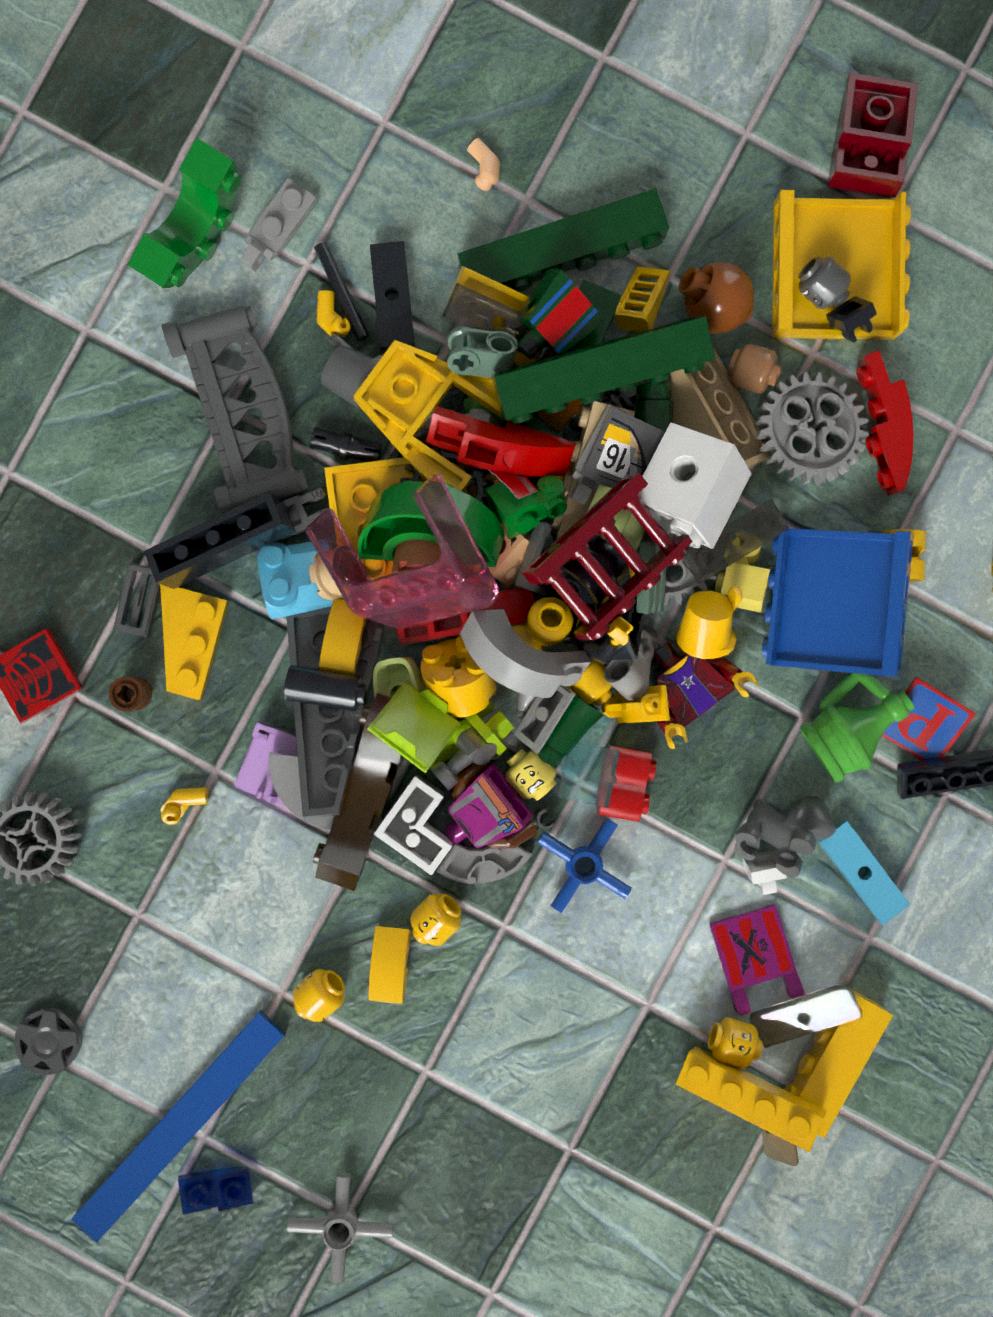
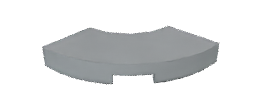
M269 752L271 781L283 804L301 820L313 826L331 830L333 816L303 818L298 755Z
M455 843L436 872L461 883H486L500 880L513 874L529 860L532 853L521 845L510 849H492L488 845L476 848Z

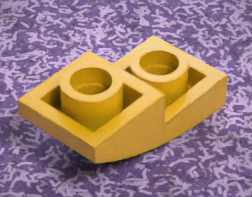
M343 599L333 600L320 655V670L355 674L362 649L361 638L369 613L368 603Z
M375 926L368 1000L404 1004L409 972L406 966L412 933L409 929Z

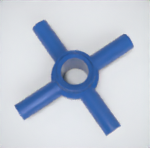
M606 818L589 846H580L575 849H571L545 831L541 834L537 843L566 861V871L569 875L551 903V907L562 913L580 884H590L594 881H597L623 899L627 898L632 887L603 869V860L600 856L601 851L616 830L618 824ZM581 857H590L594 861V865L590 872L583 874L575 870L576 861Z

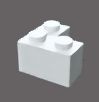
M417 773L374 835L432 875L451 849L453 842L426 822L443 799L445 793Z

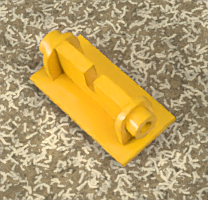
M666 685L649 686L645 694L636 700H627L614 689L615 697H610L601 705L602 712L609 718L617 717L618 724L670 720Z

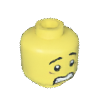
M520 749L507 761L510 768L506 772V780L523 799L534 798L537 801L557 783L554 780L557 774L556 769L542 761L533 750L526 753L523 749Z

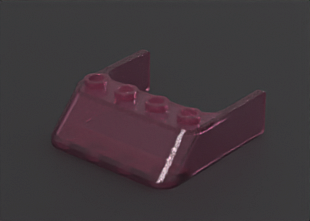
M439 473L431 475L414 492V498L441 549V558L435 562L371 580L332 509L323 511L306 527V533L351 611L360 617L395 629H405L469 613L472 610L488 608L498 598V586Z

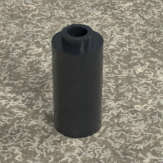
M295 665L289 667L284 686L285 700L355 712L359 705H365L368 685L362 684V676Z

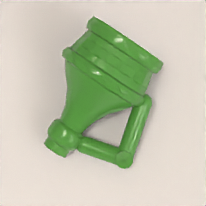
M847 673L820 702L819 708L822 712L811 723H803L799 729L831 779L838 783L844 779V775L862 769L869 770L872 766L871 761L875 755L878 741L885 730L894 721L900 722L907 718L909 712L915 709L904 691L898 694H891L890 689L874 675ZM858 682L882 700L881 704L866 708L836 706Z

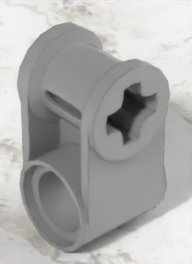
M642 630L637 659L611 660L610 663L606 664L604 671L606 681L627 700L640 698L649 687L651 659L654 654L652 640L646 631Z

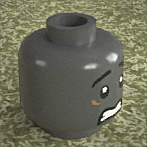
M817 256L813 258L798 275L800 279V293L817 309H826L830 306L837 308L850 295L848 288L851 283V275L833 257L825 256L820 258Z

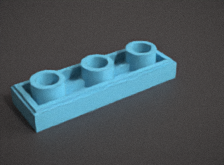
M843 820L836 825V831L831 837L826 840H817L881 925L887 923L910 905L848 821ZM865 866V867H866V873H865V875L862 876V877H859V876H858V871H859V869H860L861 867Z

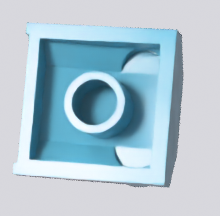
M327 540L287 546L274 542L261 548L258 552L257 565L262 594L271 620L332 606L333 600L323 599L316 593L319 588L316 583L311 584L309 576V565H312L315 561L313 557L317 553L328 551Z

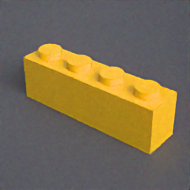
M848 986L844 993H839L834 999L831 1007L833 1012L827 1023L821 1024L814 1038L816 1043L809 1054L806 1053L801 1058L797 1069L799 1073L793 1084H788L784 1089L827 1111L817 1134L822 1138H825L893 1016L883 1006Z
M697 1046L689 1051L676 1082V1085L809 1153L827 1112L743 1069L718 1062L714 1059L713 1054Z

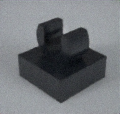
M854 296L826 314L830 327L842 331L843 337L854 343L857 341L854 334L855 329L860 326L862 331L870 333L873 328L870 319L876 316L877 313L872 302Z

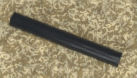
M326 242L317 244L314 249L344 314L350 322L351 329L357 341H363L370 335Z

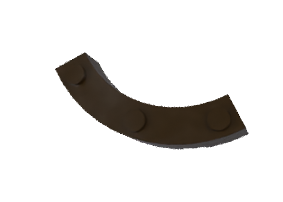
M379 693L376 694L372 706L365 704L359 724L364 725V729L350 772L341 814L336 815L326 844H318L312 863L318 864L315 878L355 891L369 855V848L373 840V835H370L369 832L370 830L376 832L379 827L402 759V755L367 730L391 699V697Z

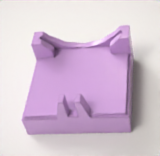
M257 722L252 733L254 737L234 787L252 793L258 799H266L268 803H276L286 807L277 795L271 781L269 752L298 755L296 735L265 722Z

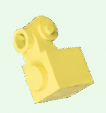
M753 534L739 535L734 541L727 539L723 560H727L728 564L726 572L719 571L715 592L728 597L731 587H739L742 591V601L737 608L761 613L770 569L751 566L760 557L761 543Z

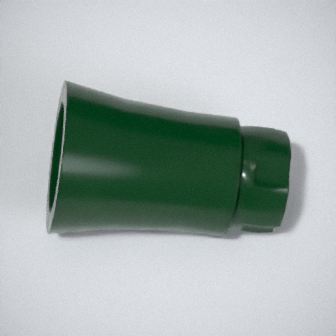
M643 383L637 385L634 417L666 432L670 422L673 423V401L670 400L671 384Z
M575 695L539 752V758L553 768H556L564 756L568 757L582 737L605 714L592 703L587 704Z

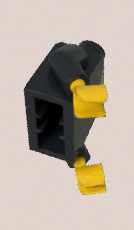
M627 564L631 578L635 573ZM637 596L634 598L636 600L635 605L622 615L617 614L608 623L610 625L609 630L596 640L578 639L574 632L583 622L577 617L563 644L577 643L580 651L587 653L589 660L602 664H608L611 660L637 659L645 617L644 613H637L636 611Z

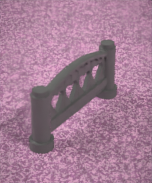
M244 305L180 324H177L175 320L161 324L172 357L187 356L227 485L213 489L220 514L267 492H271L284 500L303 494L304 490H308L309 487L303 469L296 471L293 466L292 430L280 383L264 351L251 333V328L257 326L251 305L244 307ZM232 343H237L241 346L240 356L246 360V365L241 370H234L214 364ZM241 376H248L252 379L250 389L256 392V399L251 403L224 397ZM257 408L261 410L262 418L260 421L267 428L263 435L256 436L235 430V427L251 409ZM263 441H268L272 444L271 455L277 459L276 466L271 469L245 462Z

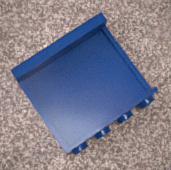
M780 525L779 534L774 535L772 543L773 555H777L776 568H771L769 574V588L773 589L772 603L767 604L765 612L766 623H770L769 637H764L762 643V657L766 658V664L779 667L900 678L914 541L912 533L907 531H895V534L790 529L785 525Z

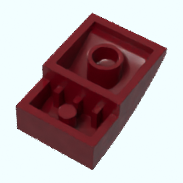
M849 73L837 124L828 187L892 198L897 196L904 183L907 151L912 144L918 83Z

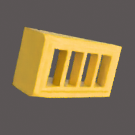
M636 267L614 314L618 329L641 332L653 328L671 276L669 270ZM642 279H655L657 282L642 281ZM639 288H647L653 290L652 292L639 291ZM636 298L648 299V301H637ZM632 308H640L643 311H634Z

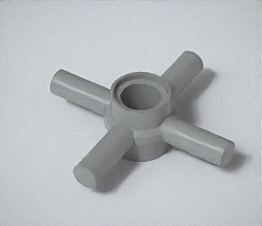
M349 1173L337 1174L335 1207L326 1214L324 1219L289 1217L287 1232L323 1235L324 1243L332 1249L330 1281L333 1283H342L344 1281L346 1249L356 1240L357 1236L392 1238L393 1223L358 1220L356 1212L349 1207L351 1179ZM343 1223L349 1230L338 1232L332 1225Z

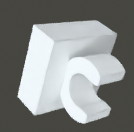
M777 850L758 853L755 859L751 861L743 858L744 869L752 885L758 884V886H761L763 895L776 893L777 886L775 880L787 878L786 875L776 868L779 855Z

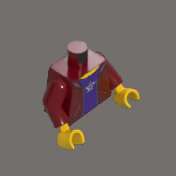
M669 642L662 645L653 654L654 658L663 668L660 673L652 678L653 686L666 685L670 716L669 721L656 722L662 732L665 733L670 749H675L672 737L676 735L682 736L684 741L688 742L684 727L735 689L732 685H735L743 697H749L747 691L742 688L746 682H752L755 686H759L752 673L743 672L724 657L701 659L687 653L679 657Z

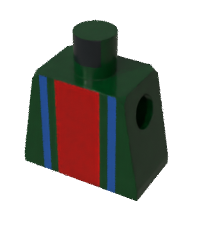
M549 269L518 314V319L529 331L517 342V347L529 359H532L542 347L550 353L561 355L606 320L563 270Z

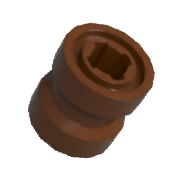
M121 677L111 684L109 699L111 704L121 711L141 710L150 703L152 688L141 677Z

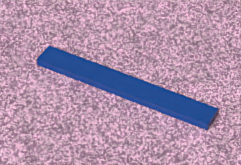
M260 1010L71 1220L97 1243L279 1043L286 1032Z

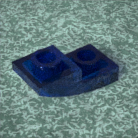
M249 1167L212 1169L178 1176L183 1215L218 1207V1211H223L254 1203Z

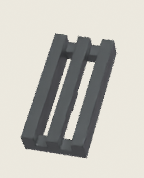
M128 563L113 630L150 637L161 591L160 584L155 582L154 576L141 629L138 628L150 574L153 575L150 567ZM138 571L142 572L130 625L127 626L125 625V620Z

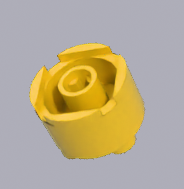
M461 635L437 645H429L423 650L420 669L425 689H429L448 703L447 712H451L452 717L460 718L474 715L484 710L490 704V697L493 694L495 695L497 691L496 681L486 674L472 659Z

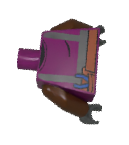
M503 752L500 755L493 756L489 761H497L501 758ZM472 762L457 775L458 783L454 785L451 793L454 803L448 809L454 821L446 826L445 831L448 838L456 844L468 837L476 848L488 845L492 849L516 848L535 836L539 828L544 830L552 829L555 825V820L552 819L542 825L540 817L543 813L548 812L549 809L539 808L532 814L494 763L488 766V763L484 765Z

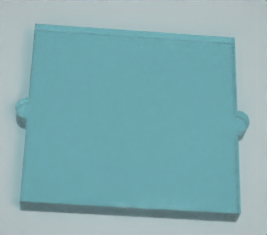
M577 743L568 757L566 756L565 764L561 767L562 778L558 798L608 808L613 783L617 781L615 772L620 750Z

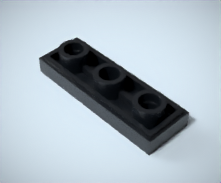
M404 241L370 244L380 349L387 350L394 340L415 347ZM391 293H396L399 295L398 298L394 301H390L387 299L388 295Z
M993 749L897 764V793L901 799L993 785Z

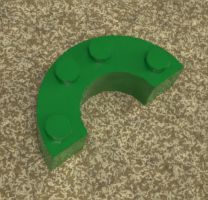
M197 137L179 169L182 174V186L174 208L159 228L151 233L143 234L127 264L162 288L181 287L188 276L195 271L203 260L209 261L216 252V240L222 230L225 231L229 228L234 219V213L231 210L242 176L238 173V168L234 161Z
M403 481L401 484H396L383 490L374 498L359 536L357 548L360 559L393 561L395 548L398 544L406 540L420 539L431 541L447 548L457 557L461 565L496 567L505 533L494 512L477 499L455 489L452 485L445 482Z

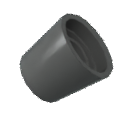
M332 334L328 341L336 349L329 356L324 366L321 384L360 411H363L354 401L353 395L383 355L373 358L354 350L337 334Z

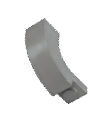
M504 609L472 610L460 632L467 651L486 674L503 686L529 696L552 697L559 685L571 686L576 684L591 663L585 651L550 653L531 647L515 633Z

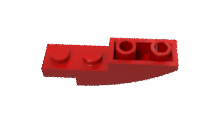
M876 351L864 356L857 363L856 375L862 388L865 387L869 397L867 402L868 412L871 418L876 420L878 424L867 431L869 436L865 439L866 448L869 455L875 457L879 469L876 475L880 487L883 490L886 489L887 495L891 496L905 490L910 474L914 441L913 416L904 379L890 383L880 351Z
M436 406L433 412L426 440L428 444L459 453L457 462L491 471L525 476H566L576 446L575 442L516 423L513 424L510 421L507 422L506 428L438 406Z
M515 588L394 611L399 644L401 646L460 635L472 610L504 609L511 625L525 623L530 608L536 602L534 593L523 588Z

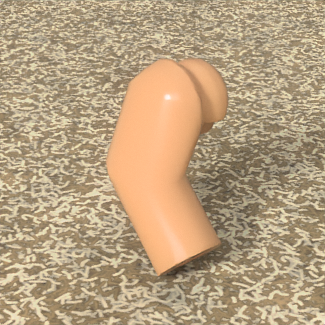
M476 138L469 145L467 151L480 164V173L475 177L476 185L483 191H489L492 185H496L499 181L500 161L480 138Z

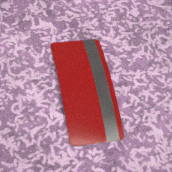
M489 470L518 499L537 492V489L525 475H514Z

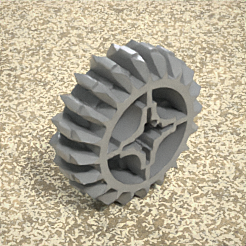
M35 791L26 792L25 797L21 794H16L12 796V802L7 800L0 803V869L5 868L4 879L8 880L15 875L16 884L22 885L28 880L30 886H36L41 880L44 883H49L53 881L54 875L57 877L65 874L64 866L73 865L75 860L70 854L79 852L80 847L73 844L72 841L81 838L82 834L80 832H72V827L76 826L79 820H68L67 816L71 814L72 808L59 809L62 799L55 798L50 802L49 793L44 792L37 797ZM33 811L31 818L27 819L24 827H11L14 820L22 812ZM48 820L53 825L56 835L49 831ZM33 832L35 834L33 837H37V842L39 843L32 845L29 835L25 834ZM10 842L16 846L17 855L14 853ZM41 850H55L46 864L33 865L34 858L39 857Z

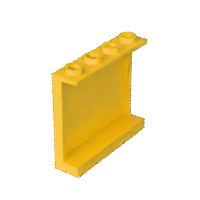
M780 190L773 202L771 338L845 339L842 331L830 327L826 314L835 308L830 306L826 309H817L799 291L800 279L798 275L805 265L817 256L820 258L830 256L851 275V283L848 288L850 295L844 303L856 296L872 302L877 313L876 316L870 319L873 327L872 331L867 333L862 331L859 326L854 331L856 338L895 340L907 329L910 318L909 309L905 308V295H907L910 287V276L908 273H905V261L908 260L910 254V240L906 239V226H908L911 217V207L906 204V192H901L895 200L794 198L795 190Z

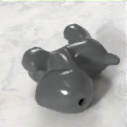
M807 796L798 799L786 815H782L772 808L763 805L762 801L757 799L753 810L747 818V822L736 833L734 850L739 856L751 861L759 853L760 840H764L779 850L776 863L777 870L788 877H797L800 874L803 863L797 852L806 855L812 854L816 847V840H826L831 837L836 831V826L832 822L826 803L817 796Z

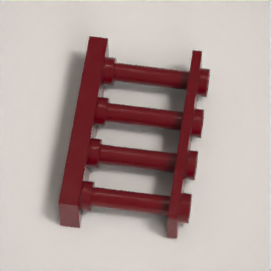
M640 473L624 476L522 572V575L530 584H551L581 619L583 624L574 632L578 639L596 640L603 636L610 628L608 623L617 614L622 615L629 611L636 603L634 598L643 589L648 590L656 585L662 577L660 573L668 565L673 566L682 560L687 554L685 549L693 542L689 535L675 536L671 539L640 501L642 496L639 493L648 485ZM622 509L624 511L629 510L660 548L647 563H645L614 525L616 520L613 517ZM596 533L605 536L635 573L621 588L588 550L590 545L587 542ZM570 558L572 560L577 559L609 597L595 613L562 575L563 569L561 566Z

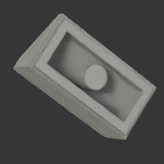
M559 685L552 697H536L513 735L535 753L539 754L576 695L569 686Z

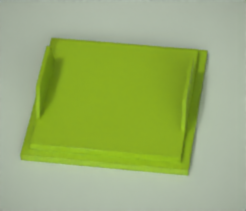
M405 681L367 730L426 773L461 723L447 713L448 703L429 689L419 692Z

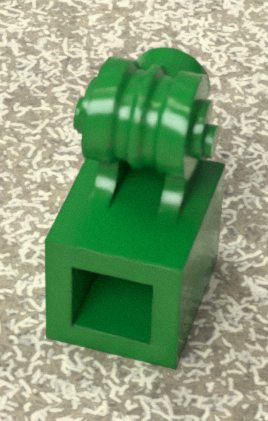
M554 475L542 477L537 483V492L520 499L516 498L502 481L485 489L489 510L496 514L508 539L529 532L534 527L540 525V520L548 516L550 518H557L566 511L567 504L564 496V484L559 477Z

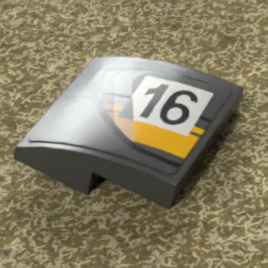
M610 407L580 474L610 488H613L626 475L640 473L643 476L665 432L616 408Z

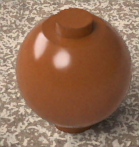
M712 262L700 269L690 267L680 280L678 290L684 295V307L688 317L696 315L706 316L710 333L722 334L730 332L751 318L754 311V288L749 276L737 265L729 262Z

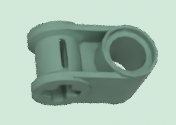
M466 326L454 328L448 335V346L451 350L447 357L448 367L458 375L491 378V374L512 369L518 346L517 340L511 334L503 331L479 330ZM464 337H467V344L464 347ZM461 355H463V365L460 364Z

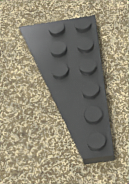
M390 600L368 603L369 613L361 638L362 649L354 674L362 676V684L368 685L365 704H367L371 688L373 671L376 666L390 608ZM331 607L286 616L290 666L295 665L319 669L320 655ZM293 701L303 818L310 819L340 815L362 726L359 724L364 706L359 705L355 712Z

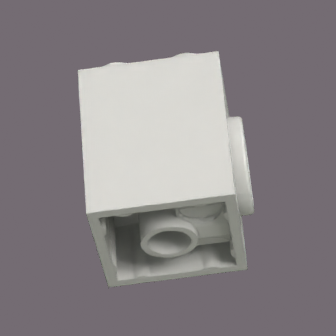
M670 422L642 476L648 485L639 493L642 496L640 501L668 535L670 532L678 536L689 535L693 540L689 546L700 548L701 545L713 549L751 476V472L734 444Z

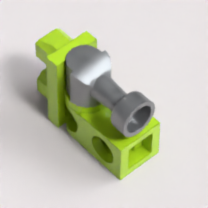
M490 700V704L479 713L467 717H453L461 725L430 766V770L448 790L458 783V778L455 775L472 762L485 765L490 762L489 760L495 753L500 755L507 749L501 741L514 728L507 718L498 710L485 723L482 721L495 708ZM459 749L456 755L445 764L444 762Z

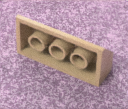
M713 347L715 360L706 362L705 369L688 374L684 373V369L670 373L671 379L659 383L671 384L670 400L673 401L674 424L734 444L747 467L751 468L766 460L772 454L770 451L760 452L759 449L766 441L765 439H757L755 437L760 429L755 424L754 418L739 391L733 385L731 377L727 375V370Z

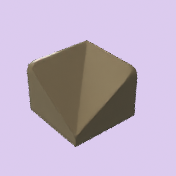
M761 1128L766 1156L791 1166H797L799 1163L797 1146Z

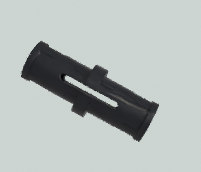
M317 427L313 429L312 435L314 437H311L310 449L337 454L340 459L347 460L348 457L366 462L380 460L378 455H381L382 443L354 438L353 434L348 432L342 435L321 430Z

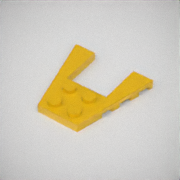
M394 340L353 395L354 401L425 482H445L463 492L470 483L472 476L416 439L415 436L452 385L505 420L501 415L493 381L487 377L455 374L449 369L448 363L438 359V356Z

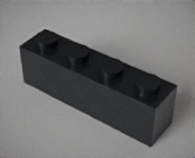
M267 492L145 550L144 553L155 582L175 589L291 535L296 530L284 500L271 492Z

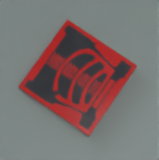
M44 629L0 655V689L20 723L27 722L84 689L50 629Z

